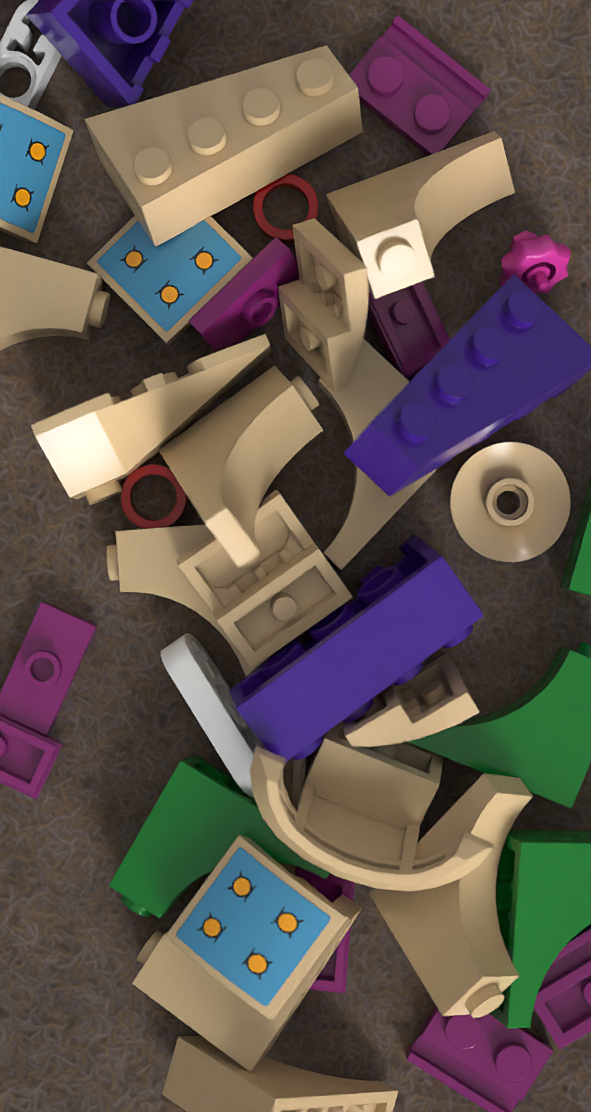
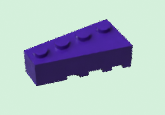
M39 0L26 15L107 107L123 108L137 103L144 90L141 86L153 64L160 62L171 42L168 37L184 8H190L194 0Z
M513 274L372 420L343 454L390 497L447 463L455 455L471 446H476L489 438L497 430L514 420H519L534 411L542 403L551 398H556L570 389L591 370V346Z
M415 534L411 535L398 547L404 555L399 562L385 569L376 565L359 580L362 587L357 593L358 597L350 604L344 603L310 627L308 633L311 637L301 644L298 639H293L272 654L229 691L236 710L269 752L286 758L285 763L291 758L300 760L310 755L322 743V735L341 721L349 723L361 717L372 706V698L391 684L398 686L411 680L423 668V660L441 647L445 649L451 648L462 642L473 631L474 627L472 624L484 616L444 558Z

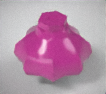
M525 230L513 237L510 246L511 250L501 259L503 268L500 275L501 287L515 274L535 294L549 293L557 282L568 276L567 264L570 260L571 250L565 244L555 242L549 235L537 237L536 234Z

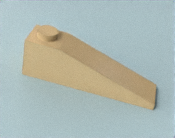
M266 334L260 335L192 362L187 366L189 374L178 378L176 372H170L142 380L140 385L131 390L132 398L121 401L119 396L111 397L107 393L32 424V430L68 496L77 500L86 496L89 505L101 502L121 493L123 490L119 483L120 481L127 479L136 469L150 461L159 453L160 448L178 436L271 353L270 343Z

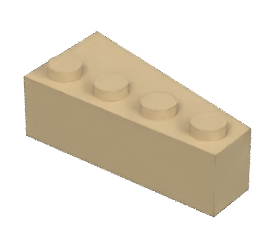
M327 45L84 119L100 162L155 247L363 132L358 87Z

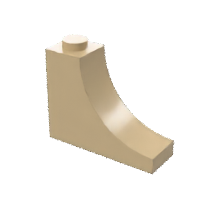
M493 131L326 194L340 241L367 266L369 291L376 299L434 277L430 263L431 255L443 236L466 217L497 200L514 194L515 190L502 138Z
M0 246V351L28 339L47 336H67L89 340L93 326L102 328L110 304V293L103 292L105 283L99 274Z
M363 338L354 371L346 388L333 392L322 379L319 380L318 387L327 395L338 410L352 444L409 381ZM355 465L354 489L347 516L338 534L323 554L342 570L437 469L389 497Z
M275 365L159 449L160 454L205 524L239 568L260 553L255 542L254 524L259 505L270 484L288 461L310 440L323 431L311 412L319 406V403L310 389L299 376L289 381Z
M206 524L116 531V544L107 546V566L110 581L119 580L120 592H140L166 597L199 613L230 644L239 659L245 677L264 662L262 661L251 669L218 624L212 611L177 564V559L213 535Z
M483 774L417 843L415 860L424 859L448 849L458 841L463 831L494 843L493 848L481 865L461 879L437 888L416 891L374 888L369 893L442 1016L470 1014L473 1018H479L492 1012L503 1002L504 995L502 992L520 976L506 950L500 931L496 906V879L505 840L515 819L533 797L518 777Z
M344 894L333 902L337 908L348 916L347 920L274 1019H269L198 966L166 937L169 931L162 933L157 930L146 942L137 957V960L144 966L132 984L249 1072H252L267 1055L355 921L362 907Z
M178 1036L162 1095L186 1112H393L398 1090L382 1081L355 1080L324 1075L290 1066L268 1057H264L253 1071L249 1072L203 1036Z

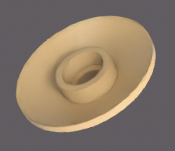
M519 442L497 443L476 452L462 465L456 474L450 493L452 520L463 541L480 555L501 562L528 560L549 549L564 531L571 508L569 486L558 464L542 450ZM504 491L512 492L518 499V507L512 514H504L497 507V498Z

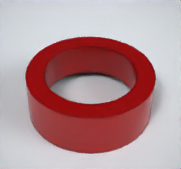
M286 174L259 189L253 201L254 219L259 230L270 240L277 237L284 244L294 243L293 229L281 230L275 228L266 220L263 214L264 202L271 192L285 187L299 191L306 198L309 206V212L305 221L314 218L317 220L319 206L314 189L303 178L292 174Z
M161 465L142 466L130 474L122 486L121 505L123 511L132 523L143 529L171 527L185 512L188 496L171 469ZM149 475L166 477L173 484L177 494L176 505L173 511L167 517L155 521L141 517L136 512L132 503L134 487L141 479Z

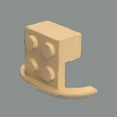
M340 722L322 735L323 741L314 751L310 760L297 805L294 809L283 781V767L286 758L256 747L250 768L252 793L261 816L277 838L300 857L339 878L378 889L416 891L437 888L461 879L481 865L493 848L494 843L463 831L458 841L448 849L427 858L415 860L420 824L440 785L444 758L441 755L409 742L381 746L352 747L345 737L342 722Z

